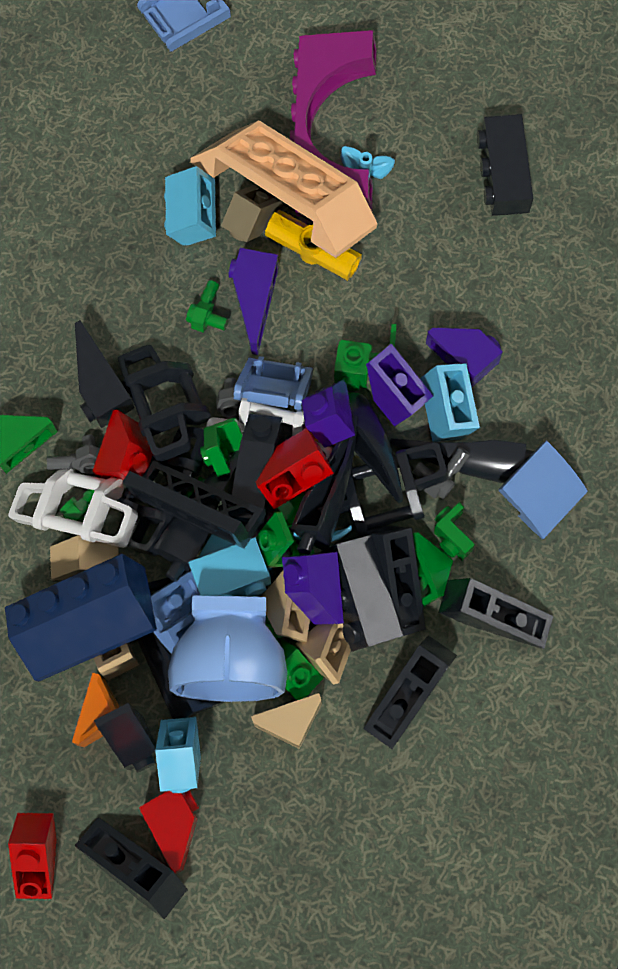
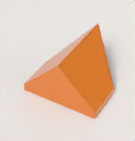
M92 673L72 739V743L77 746L86 747L103 737L94 720L120 707L107 682L100 674Z

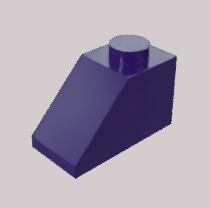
M431 328L427 333L426 345L447 365L467 364L471 388L499 364L503 353L498 341L491 335L486 336L480 329Z
M392 344L366 364L373 400L394 427L414 414L433 397L432 393Z
M344 380L318 390L302 399L305 427L324 448L355 436L347 384Z
M314 553L282 557L285 593L313 624L344 623L338 553Z

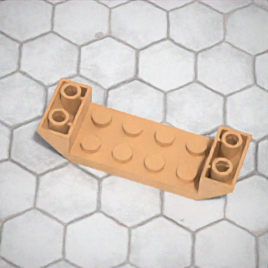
M259 120L229 133L191 157L190 163L199 167L213 178L229 168L234 169L312 220L311 242L335 258L377 228V221L355 180Z

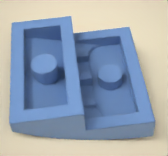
M548 441L543 442L498 489L520 512L518 517L541 539H544L588 492L574 470Z
M192 571L185 572L181 575L178 582L171 581L150 595L157 627L154 634L171 654L174 646L194 623L192 596H200Z

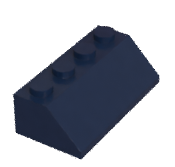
M124 554L117 555L5 607L8 638L33 679L38 682L157 630L146 569Z

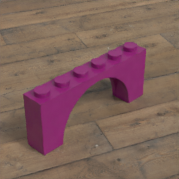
M373 30L299 36V49H294L295 68H298V73L292 79L296 103L291 104L292 121L295 122V130L290 131V140L355 180L372 211L373 183L369 169L344 167L324 157L311 142V128L318 109L330 94L353 80L376 75L377 47ZM295 210L297 216L306 217L297 210Z

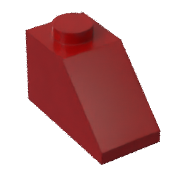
M113 410L92 472L105 479L114 477L122 480L125 479L129 471L140 476L144 475L150 465L153 454L146 436L141 434L139 422L119 410Z
M190 790L184 793L166 791L140 806L139 809L170 869L175 874L183 871L198 820L194 811L199 809V806Z

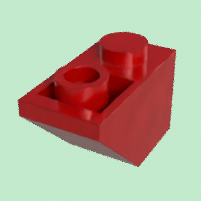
M306 428L276 447L257 479L256 485L273 509H276L332 475L333 471L324 452Z
M17 813L8 842L15 897L18 899H52L56 853L54 813Z

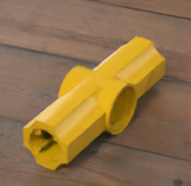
M281 210L274 212L268 222L265 236L298 253L301 259L308 264H318L347 281L349 278H352L362 259V254L349 248L335 258L319 247H308L307 244L311 243L313 225H307Z

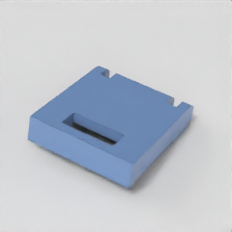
M139 0L137 3L138 9L144 14V17L161 40L166 43L169 51L177 49L231 17L230 9L223 0L207 2V12L198 0Z
M261 356L258 359L248 358L235 384L234 400L241 401L242 398H247V402L288 408L291 405L296 410H302V399L306 398L309 391L313 368L301 366L299 362H296V365L266 361Z

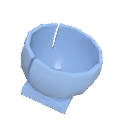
M192 596L194 623L172 650L168 669L170 691L181 697L221 702L259 701L279 697L285 693L287 680L285 655L283 648L265 625L266 597Z

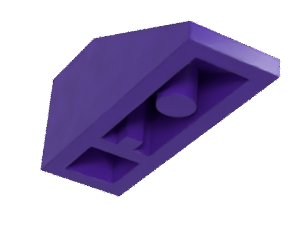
M240 248L237 259L231 260L229 278H233L235 293L251 353L258 355L279 270L278 255Z

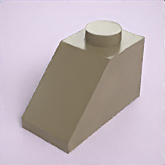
M257 184L234 193L221 226L230 231V235L239 241H251L263 233L274 212L280 210L285 203Z

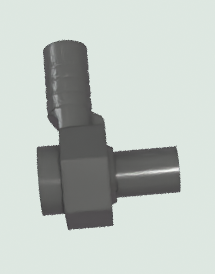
M234 378L225 379L224 389L219 390L216 400V410L221 412V415L226 418H236L239 416L241 401L234 400V389L237 382Z
M93 435L83 436L82 447L76 449V453L70 454V456H47V470L77 468L84 475H96L92 471L100 448L96 447L95 437Z
M459 447L448 462V465H446L449 475L448 480L426 488L424 491L434 499L438 496L444 499L455 485V482L451 480L453 474L460 471L463 464L469 458L470 453ZM421 462L413 471L419 478L435 473Z

